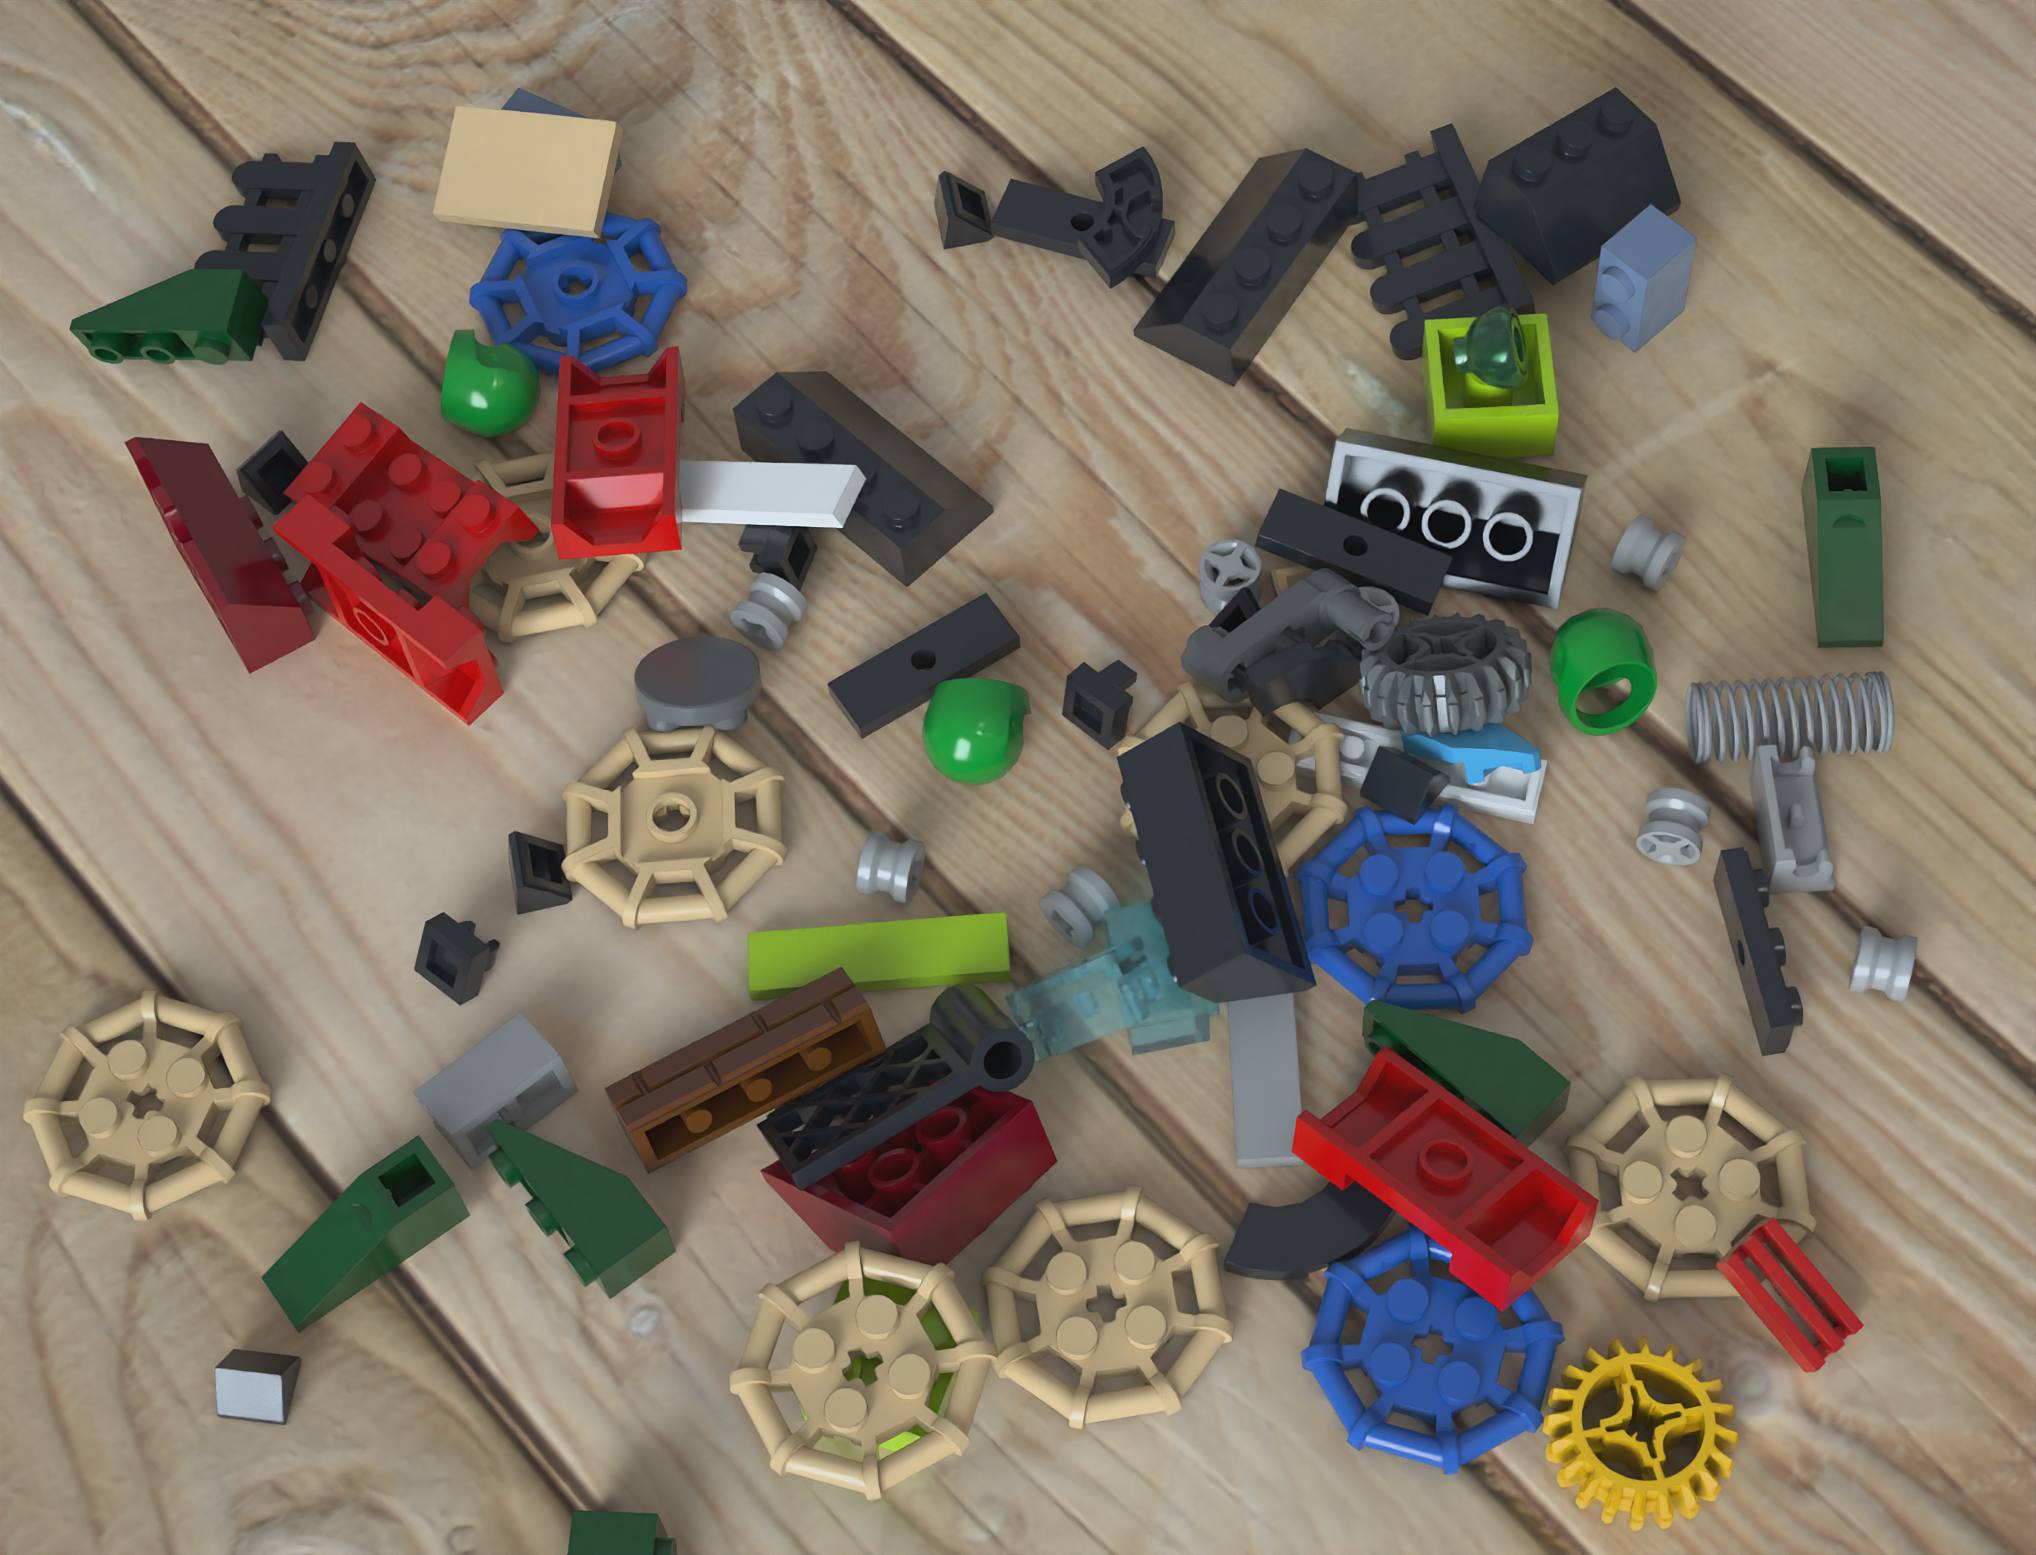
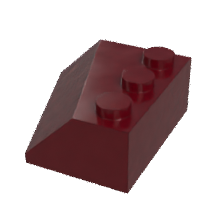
M134 437L124 442L177 550L249 674L314 641L315 638L305 618L315 613L308 596L298 580L289 585L287 584L282 573L289 570V567L279 547L272 537L263 541L257 530L264 527L254 505L247 494L240 498L238 497L209 444Z
M939 1080L929 1081L926 1087H929L930 1085L934 1084ZM979 1085L802 1191L799 1190L779 1160L760 1171L765 1181L831 1250L838 1253L845 1249V1242L860 1241V1245L863 1248L935 1266L941 1262L947 1265L977 1236L982 1234L1023 1193L1027 1192L1058 1160L1033 1101L1009 1091L991 1092ZM881 1114L873 1115V1118H871V1119L868 1120L867 1122H869V1121L875 1119L876 1117L880 1116ZM818 1149L815 1152L811 1153L809 1157L821 1151L822 1149Z

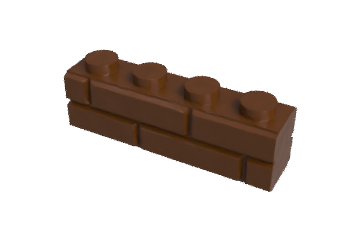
M840 967L604 1089L628 1140L649 1174L885 1052L886 1046L868 1002L858 988L854 986L853 981L845 970Z

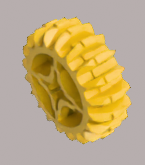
M1646 1336L1638 1339L1635 1353L1628 1354L1624 1344L1616 1337L1609 1342L1607 1350L1608 1360L1590 1347L1583 1353V1369L1572 1365L1566 1366L1561 1376V1381L1565 1388L1551 1389L1547 1404L1555 1412L1546 1415L1542 1425V1431L1545 1434L1556 1438L1546 1446V1459L1554 1463H1565L1558 1471L1556 1478L1560 1487H1570L1581 1483L1582 1486L1576 1498V1504L1580 1509L1590 1506L1597 1498L1604 1503L1601 1520L1605 1524L1613 1522L1619 1509L1629 1512L1628 1523L1633 1531L1642 1528L1646 1512H1652L1656 1523L1663 1530L1672 1524L1673 1506L1688 1519L1697 1516L1700 1509L1698 1497L1707 1501H1714L1721 1490V1486L1716 1478H1728L1730 1476L1734 1462L1725 1453L1734 1451L1739 1441L1737 1432L1725 1427L1733 1421L1735 1416L1733 1404L1715 1402L1723 1389L1721 1380L1710 1379L1700 1383L1698 1378L1704 1366L1700 1357L1690 1360L1682 1367L1676 1363L1678 1347H1676L1675 1343L1668 1344L1664 1348L1662 1357L1650 1354L1652 1345ZM1645 1388L1667 1396L1676 1404L1656 1402L1648 1395ZM1615 1389L1618 1397L1615 1405L1616 1415L1600 1420L1598 1428L1583 1431L1582 1415L1588 1406L1601 1395ZM1631 1417L1634 1424L1644 1426L1643 1433L1648 1429L1653 1432L1649 1448L1646 1442L1636 1440L1637 1432L1632 1437L1627 1434ZM1696 1435L1697 1455L1694 1460L1682 1471L1665 1478L1663 1472L1666 1460L1664 1451L1679 1446L1682 1438ZM1617 1461L1625 1464L1632 1470L1636 1480L1612 1471L1602 1462Z

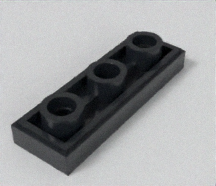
M1010 179L990 222L991 233L993 236L1086 260L1078 250L1077 237L1094 225L1103 208V202ZM1162 219L1161 230L1152 251L1134 273L1157 278L1175 236V221Z
M1280 488L1259 530L1255 543L1257 548L1317 571L1323 568L1333 570L1358 588L1376 587L1385 590L1394 597L1397 604L1429 616L1453 559L1452 556Z
M984 593L827 683L829 694L861 739L931 700L938 683L952 679L969 678L1021 648L1020 636L988 594Z
M1744 847L1721 850L1713 883L1762 1056L1785 1053L1794 1027L1802 1026L1803 1007L1797 988L1795 986L1786 987L1781 967L1786 964V949L1782 933L1778 927L1769 928L1764 908L1769 906L1767 880L1762 869L1752 870L1748 852L1744 851Z

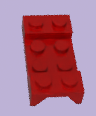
M679 346L667 347L646 374L600 377L574 356H560L551 529L559 560L682 550L683 506L679 491L680 427L681 422H684L685 378Z
M362 402L358 404L283 492L294 505H297L309 494L327 509L333 505L342 509L357 526L359 533L355 536L356 542L372 563L428 602L438 595L456 610L460 606L469 609L470 579L501 542L532 540L540 531L519 506L480 480H477L475 483L410 440L400 427Z
M308 494L272 526L274 532L311 561L300 582L308 598L466 725L470 726L504 694L495 670L499 663L486 646L483 637L487 634V630L480 619L464 606H460L457 610L454 609L438 595L422 607L406 590L400 588L393 592L383 584L381 575L372 565L366 553L358 546L355 536L359 533L358 528L342 509L335 505L327 509Z
M1387 1046L1376 1054L1353 1094L1321 1119L1307 1110L1298 1115L1296 1119L1292 1153L1342 1191L1354 1181H1357L1452 1253L1448 1271L1502 1312L1591 1234L1599 1202L1598 1199Z

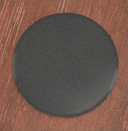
M689 637L666 643L648 653L639 662L634 673L637 701L647 714L648 725L652 729L664 732L675 730L680 726H703L710 724L720 730L738 728L747 721V708L756 700L761 690L760 666L756 655L745 645L721 637Z

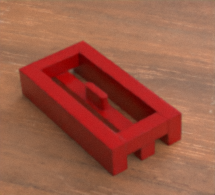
M1774 1217L1762 1219L1715 1264L1805 1373L1817 1372L1826 1363L1824 1359L1829 1354L1836 1353L1845 1345L1843 1342L1845 1338L1849 1335H1855L1864 1326ZM1763 1242L1769 1247V1249L1780 1260V1262L1785 1266V1268L1790 1272V1274L1795 1278V1280L1800 1284V1286L1805 1290V1292L1810 1296V1298L1815 1302V1304L1831 1321V1323L1833 1324L1832 1327L1818 1312V1310L1813 1306V1304L1808 1300V1298L1802 1293V1291L1797 1287V1285L1792 1281V1279L1787 1275V1273L1782 1269V1267L1777 1263V1261L1772 1257V1255L1767 1251V1249L1762 1245ZM1748 1256L1774 1286V1290L1787 1306L1795 1311L1816 1336L1818 1341L1813 1346L1743 1263Z

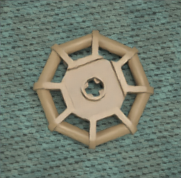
M555 448L553 452L491 464L485 459L475 465L476 472L470 478L475 483L477 480H480L519 506L540 530L542 538L548 539L542 546L532 549L520 546V544H524L528 540L501 542L470 579L469 610L480 619L485 627L496 632L499 640L503 642L514 643L518 636L581 624L586 629L598 623L596 616L631 574L642 570L646 562L647 553L559 560L551 529ZM544 478L541 481L506 487L508 484ZM594 561L609 562L588 589L582 593L578 586L587 580L590 574V566ZM483 582L492 585L499 595L505 597L503 607L496 605L471 589ZM563 593L568 600L567 603L522 611L525 600Z
M1190 681L1178 685V693L1137 733L1123 738L1118 749L1119 755L1178 722L1183 723L1189 717L1198 732L1250 758L1272 834L1293 813L1304 816L1276 844L1285 878L1289 877L1288 869L1333 824L1342 823L1348 810L1347 805L1342 799L1340 744L1343 742L1344 736L1336 723L1325 722L1299 701L1284 705L1271 713L1275 714L1305 738L1288 745L1266 727L1271 713L1263 717L1250 702L1249 697L1241 702L1230 703L1223 700L1204 685L1193 686ZM1254 707L1249 719L1246 720L1237 715L1220 716L1214 722H1210L1204 710ZM1311 756H1314L1316 778V793L1313 795L1298 791L1296 781V764ZM1124 803V814L1120 819V825L1126 836L1138 838L1132 813Z
M711 724L677 728L665 732L657 730L636 731L634 726L622 731L623 738L577 782L567 783L562 793V799L567 803L566 858L561 864L565 877L568 881H578L620 915L625 927L635 930L640 929L643 924L713 919L717 924L728 919L726 912L773 866H780L785 860L788 850L782 842L781 789L785 785V777L779 767L768 766L725 733L724 730L717 729ZM692 752L690 758L651 761L649 755ZM717 757L740 775L741 778L729 783L722 777L721 781L711 773L708 765L712 759ZM633 762L636 763L638 768L632 773L634 780L622 790L621 785H619L613 792L605 790ZM752 798L756 799L757 833L738 828V804ZM596 810L608 813V837L592 844V813ZM680 810L682 818L689 820L685 826L677 831L669 832L665 828L657 827V822L667 821L669 811ZM733 850L748 853L715 887L709 875L717 873L724 867L728 855ZM618 859L627 867L631 875L636 877L632 890L629 891L602 869L601 866ZM696 882L701 894L650 898L656 884Z
M159 989L143 991L142 998L76 1028L71 1024L68 1025L60 1033L64 1039L34 1098L25 1102L23 1118L26 1122L32 1124L50 1171V1188L62 1198L71 1195L131 1213L135 1221L150 1220L154 1211L214 1183L222 1181L227 1184L236 1175L233 1167L261 1108L271 1102V1087L262 1081L241 1032L243 1027L242 1019L232 1011L218 1013L164 997ZM164 1024L204 1035V1037L192 1049L163 1040ZM144 1025L143 1039L139 1041L126 1040L119 1042L112 1047L106 1056L96 1048V1046ZM222 1053L234 1084L229 1088L216 1089L207 1067ZM84 1058L94 1069L79 1099L62 1102ZM157 1093L156 1096L164 1104L161 1110H149L145 1114L144 1119L137 1118L138 1110L135 1107L136 1103L148 1094ZM220 1111H230L213 1149L207 1147L205 1142ZM80 1123L90 1146L81 1155L74 1158L61 1125ZM178 1156L182 1161L193 1156L199 1161L155 1181V1174L166 1169L163 1163ZM105 1164L135 1172L134 1181L131 1185L96 1175V1173Z
M1720 1072L1719 1078L1643 1080L1640 1075L1635 1074L1623 1080V1089L1579 1134L1569 1135L1563 1151L1570 1161L1571 1180L1599 1200L1591 1234L1581 1244H1587L1644 1292L1643 1300L1657 1304L1659 1298L1737 1297L1740 1301L1745 1302L1719 1269L1668 1270L1672 1259H1684L1685 1254L1704 1253L1703 1258H1715L1718 1262L1733 1248L1734 1244L1753 1224L1757 1225L1762 1219L1772 1217L1776 1219L1796 1244L1802 1239H1810L1814 1234L1817 1220L1810 1215L1802 1150L1807 1145V1140L1800 1129H1790L1736 1086L1732 1082L1734 1076ZM1709 1105L1704 1120L1683 1115L1675 1117L1671 1121H1662L1654 1107ZM1722 1111L1727 1112L1766 1145L1749 1151L1718 1125ZM1636 1115L1644 1133L1624 1154L1605 1148V1145ZM1774 1164H1777L1781 1199L1780 1208L1761 1202L1760 1196L1761 1176L1759 1171ZM1598 1170L1616 1176L1617 1187L1619 1186V1207L1607 1212L1601 1211ZM1678 1176L1686 1178L1693 1176L1702 1182L1701 1190L1706 1197L1700 1201L1698 1198L1690 1195L1681 1201L1674 1195L1677 1188V1182L1674 1178ZM1627 1227L1658 1253L1655 1264L1653 1265L1615 1232ZM1763 1242L1762 1245L1767 1249V1251L1772 1255V1257L1777 1261V1263L1780 1264V1260ZM1748 1256L1743 1263L1756 1279L1762 1283L1766 1279L1765 1275Z
M1131 1184L1128 1185L1125 1191L1051 1202L1046 1197L1035 1203L1036 1212L993 1267L983 1269L979 1283L986 1290L993 1342L997 1347L998 1357L997 1362L992 1367L998 1377H1009L1068 1418L1070 1427L1084 1430L1086 1423L1162 1411L1170 1416L1182 1408L1180 1400L1220 1346L1223 1343L1231 1342L1234 1335L1235 1325L1228 1320L1216 1255L1220 1244L1212 1233H1201L1143 1194V1187ZM1120 1219L1116 1236L1075 1242L1066 1227ZM1136 1224H1140L1180 1252L1165 1261L1154 1255L1153 1251L1146 1244L1133 1241ZM1051 1237L1060 1253L1056 1254L1049 1261L1046 1272L1040 1280L1036 1281L1020 1277ZM1192 1271L1199 1310L1198 1315L1178 1312L1173 1281ZM1112 1293L1114 1298L1125 1301L1127 1306L1116 1309V1320L1103 1322L1099 1312H1088V1305L1096 1302L1099 1294ZM1015 1299L1037 1303L1041 1334L1027 1342L1021 1341ZM1175 1334L1191 1337L1192 1339L1167 1373L1163 1375L1159 1372L1154 1362L1158 1358V1352L1168 1340L1169 1343ZM1050 1354L1058 1360L1060 1356L1073 1365L1074 1371L1081 1375L1076 1390L1036 1362ZM1140 1374L1146 1384L1144 1386L1094 1393L1098 1380Z
M860 1241L845 1242L844 1250L777 1285L767 1283L758 1293L761 1304L738 1370L730 1374L729 1381L730 1391L740 1396L772 1457L770 1467L782 1477L793 1473L866 1494L867 1500L882 1499V1492L951 1454L955 1453L960 1456L964 1454L971 1445L968 1434L989 1367L997 1362L998 1357L996 1345L986 1340L953 1282L955 1272L942 1262L931 1266L863 1248L860 1245ZM864 1277L915 1290L917 1293L905 1306L896 1304L883 1295L866 1296ZM848 1279L850 1297L812 1317L798 1307V1305ZM934 1305L957 1347L935 1350L920 1323ZM785 1321L800 1334H798L793 1343V1355L789 1367L769 1370L768 1366ZM862 1355L867 1359L876 1357L882 1361V1364L875 1368L877 1381L865 1386L860 1378L847 1381L844 1377V1373L852 1368L851 1361ZM958 1371L944 1417L938 1416L929 1409V1396L933 1384L937 1383L940 1373ZM793 1391L808 1419L796 1433H791L771 1393ZM918 1425L929 1433L880 1459L879 1445ZM833 1435L851 1439L852 1444L862 1447L863 1462L816 1450L813 1447L822 1436L834 1439Z

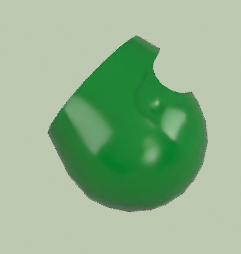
M474 329L455 330L448 352L441 397L442 418L469 433L487 438L507 435L519 430L535 413L540 398V378L534 363L522 350L513 344L505 342L499 346H485L476 340Z
M1604 607L1588 609L1574 615L1558 628L1550 650L1549 666L1553 683L1559 687L1558 703L1563 715L1576 729L1592 736H1602L1618 732L1639 719L1648 709L1657 689L1654 652L1642 625L1627 614ZM1625 678L1630 681L1631 693L1629 697L1615 709L1601 714H1588L1576 708V700L1581 691L1614 684Z
M983 678L952 679L938 683L923 718L921 737L925 752L936 770L946 778L965 785L989 784L1004 777L1018 762L1024 746L1023 721L1025 715L1031 714L1028 692L1024 688L1012 683Z

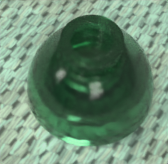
M1504 302L1487 309L1472 322L1465 336L1454 338V356L1460 374L1472 373L1483 383L1496 388H1522L1528 378V356L1521 322L1513 307Z

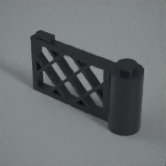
M957 984L947 988L937 996L931 1007L930 1023L887 1047L885 1052L848 1070L806 1096H798L766 1115L767 1119L756 1125L768 1146L799 1190L802 1191L979 1085L991 1092H1006L1017 1088L1028 1078L1034 1066L1035 1052L1032 1042L982 989L972 984ZM922 1055L918 1062H910ZM939 1080L934 1084L930 1085L929 1087H926L929 1081ZM902 1085L899 1091L887 1092L891 1086ZM863 1090L860 1096L851 1097L859 1091ZM881 1114L880 1116L876 1117L875 1119H873V1120L867 1122V1121L869 1120V1118L871 1117V1115ZM844 1119L841 1125L829 1127L833 1120ZM805 1124V1126L803 1127L802 1130L793 1131V1130L797 1129L798 1127H800V1126H802V1125ZM822 1149L821 1151L809 1157L813 1150Z

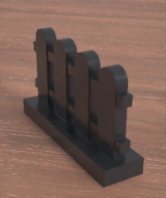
M1452 123L1430 131L1434 148L1433 154L1421 158L1418 150L1404 155L1406 164L1368 179L1364 178L1362 172L1357 173L1359 213L1350 225L1366 221L1369 229L1359 233L1352 240L1351 251L1353 260L1362 269L1372 270L1385 265L1388 271L1387 275L1379 277L1373 282L1370 288V295L1373 307L1379 313L1391 315L1404 310L1408 320L1395 325L1389 336L1394 355L1402 360H1414L1422 357L1425 320L1536 314L1534 301L1506 240L1472 209L1480 183ZM1448 189L1451 198L1440 201L1437 193ZM1422 199L1425 208L1384 223L1381 217L1382 214ZM1468 233L1471 242L1461 246L1457 237ZM1442 244L1444 253L1408 267H1403L1400 259ZM1488 278L1492 287L1481 291L1477 282ZM1462 289L1465 298L1423 313L1420 306L1421 303Z
M334 142L330 154L316 155L313 163L282 162L278 154L265 153L262 161H248L239 165L232 174V182L240 195L246 198L244 205L227 206L221 209L213 220L214 228L222 240L228 242L225 250H211L202 254L194 265V269H243L269 299L266 313L261 323L262 328L257 346H262L264 338H270L284 360H306L376 182L374 174L355 142ZM268 199L298 200L295 207L265 206ZM249 244L279 245L277 253L247 251Z

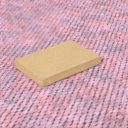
M456 105L432 214L439 221L601 238L623 128L617 121Z

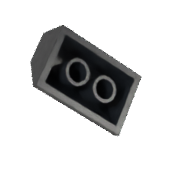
M1615 87L1490 159L1472 209L1548 282L1555 285L1598 259L1601 246L1650 204L1666 216H1669L1679 209L1681 199L1657 124Z

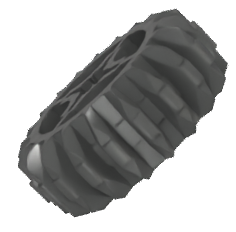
M1458 612L1451 617H1438L1434 614L1431 619L1422 621L1412 618L1409 620V625L1404 627L1395 626L1390 640L1380 649L1370 651L1365 648L1362 650L1360 675H1358L1360 695L1364 696L1365 708L1369 709L1371 719L1383 722L1386 729L1396 730L1403 728L1405 734L1410 736L1418 732H1427L1432 738L1438 733L1451 732L1456 736L1459 731L1467 729L1479 732L1482 730L1483 724H1499L1504 721L1505 714H1514L1521 710V703L1529 698V686L1532 683L1531 654L1527 652L1526 640L1520 637L1519 629L1510 626L1506 627L1503 620L1494 619L1486 621L1484 615L1480 614L1470 618L1461 617Z

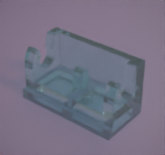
M1140 935L1034 978L1005 996L1019 1029L1033 1044L1035 1063L1141 1022L1151 1015L1148 1004L1160 1001L1162 995L1158 980L1143 950L1145 944Z

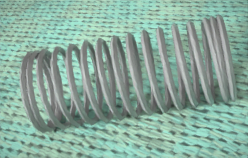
M1869 671L1863 677L1854 672L1848 679L1842 673L1836 675L1834 679L1824 674L1819 681L1812 674L1805 681L1799 676H1795L1790 683L1783 676L1776 683L1767 677L1761 684L1752 678L1747 685L1738 679L1732 684V687L1725 680L1721 681L1717 687L1711 681H1708L1705 685L1699 681L1697 684L1692 682L1687 689V739L1691 758L1696 764L1700 762L1707 764L1711 760L1712 724L1707 694L1709 687L1714 696V749L1716 758L1720 763L1726 758V727L1721 702L1724 686L1729 696L1727 712L1728 745L1730 756L1734 762L1740 758L1741 754L1740 720L1735 698L1738 686H1740L1743 694L1742 740L1744 753L1749 761L1755 757V721L1750 699V691L1753 684L1758 694L1756 706L1757 745H1770L1771 725L1772 745H1777L1779 759L1784 755L1785 735L1788 753L1793 759L1799 753L1800 740L1802 747L1809 746L1814 750V735L1817 751L1822 757L1828 752L1829 740L1831 749L1836 756L1842 752L1844 742L1848 753L1851 755L1857 751L1858 739L1860 748L1865 754H1868L1872 748L1878 754L1881 752L1885 754L1891 749L1895 729L1893 695L1889 679L1882 671L1878 673L1876 671ZM1855 678L1859 684L1857 708L1851 687ZM1840 679H1842L1845 686L1843 707H1841L1837 689ZM1825 680L1828 681L1830 686L1828 713L1822 689ZM1811 681H1813V684L1816 688L1814 698V713L1812 712V705L1808 692V687ZM1796 682H1798L1801 689L1799 718L1793 692ZM1781 683L1784 684L1785 689L1787 691L1785 700V727L1782 704L1779 695ZM1767 684H1769L1772 691L1770 723L1764 695ZM1878 701L1881 715V733L1878 720ZM1863 703L1865 707V719L1867 728L1866 741L1863 726ZM1849 706L1852 723V744L1849 731ZM1834 708L1837 719V742L1835 736ZM1820 710H1821L1822 731H1823V740H1822V741H1821V731H1820ZM1791 715H1792V724H1793V741H1792V730H1791ZM1806 716H1807V727H1808V743H1807V736H1806Z

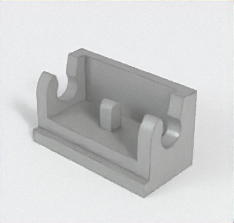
M1776 744L1759 745L1757 748L1749 782L1763 870L1769 894L1828 891L1834 889L1833 862L1828 847L1816 770H1814L1816 766L1814 751L1809 746L1801 748L1799 751L1800 757L1797 760L1787 763L1779 761Z
M519 1012L416 1089L414 1094L425 1110L433 1117L434 1121L432 1122L473 1171L489 1159L487 1155L496 1150L486 1129L488 1124L498 1119L526 1131L576 1093L578 1088L560 1054L530 1021Z

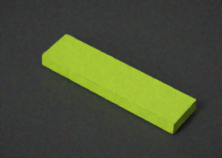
M1006 912L747 932L749 993L752 1001L779 999L840 967L845 970L853 981L854 986L860 992L1011 980Z

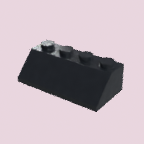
M1307 148L1258 158L1133 329L1134 336L1234 387L1359 213L1357 172Z
M827 371L776 372L733 408L741 449L756 462L857 465L866 477V480L843 528L836 529L906 587L910 586L994 513L993 506Z
M1346 428L1335 442L1324 506L1452 556L1453 559L1442 586L1558 609L1576 536L1588 475Z
M1181 722L1172 725L1118 756L1117 761L1123 783L1120 786L1121 796L1133 816L1139 838L1135 844L1136 851L1141 863L1148 871L1154 893L1151 899V907L1157 921L1163 927L1170 952L1167 956V966L1179 988L1214 1003H1223L1302 992L1317 986L1251 759Z

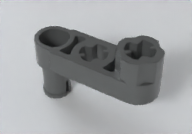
M1323 568L1313 572L1305 579H1300L1230 633L1221 627L1211 628L1207 625L1195 630L1189 636L1187 646L1181 655V666L1186 673L1223 700L1237 703L1249 697L1245 675L1246 669L1267 656L1302 642H1309L1314 648L1336 629H1341L1359 641L1364 648L1370 651L1378 650L1390 640L1394 632L1395 623L1391 621L1393 619L1392 615L1381 611L1363 599L1357 586L1333 570Z

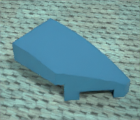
M1486 723L1483 724V728L1479 732L1467 729L1459 731L1456 736L1451 732L1438 733L1433 738L1427 732H1418L1410 736L1406 735L1403 729L1400 730L1405 753L1450 763L1464 762L1468 784L1484 782V777L1501 766L1522 770L1523 774L1536 772L1542 767L1539 750L1500 724Z

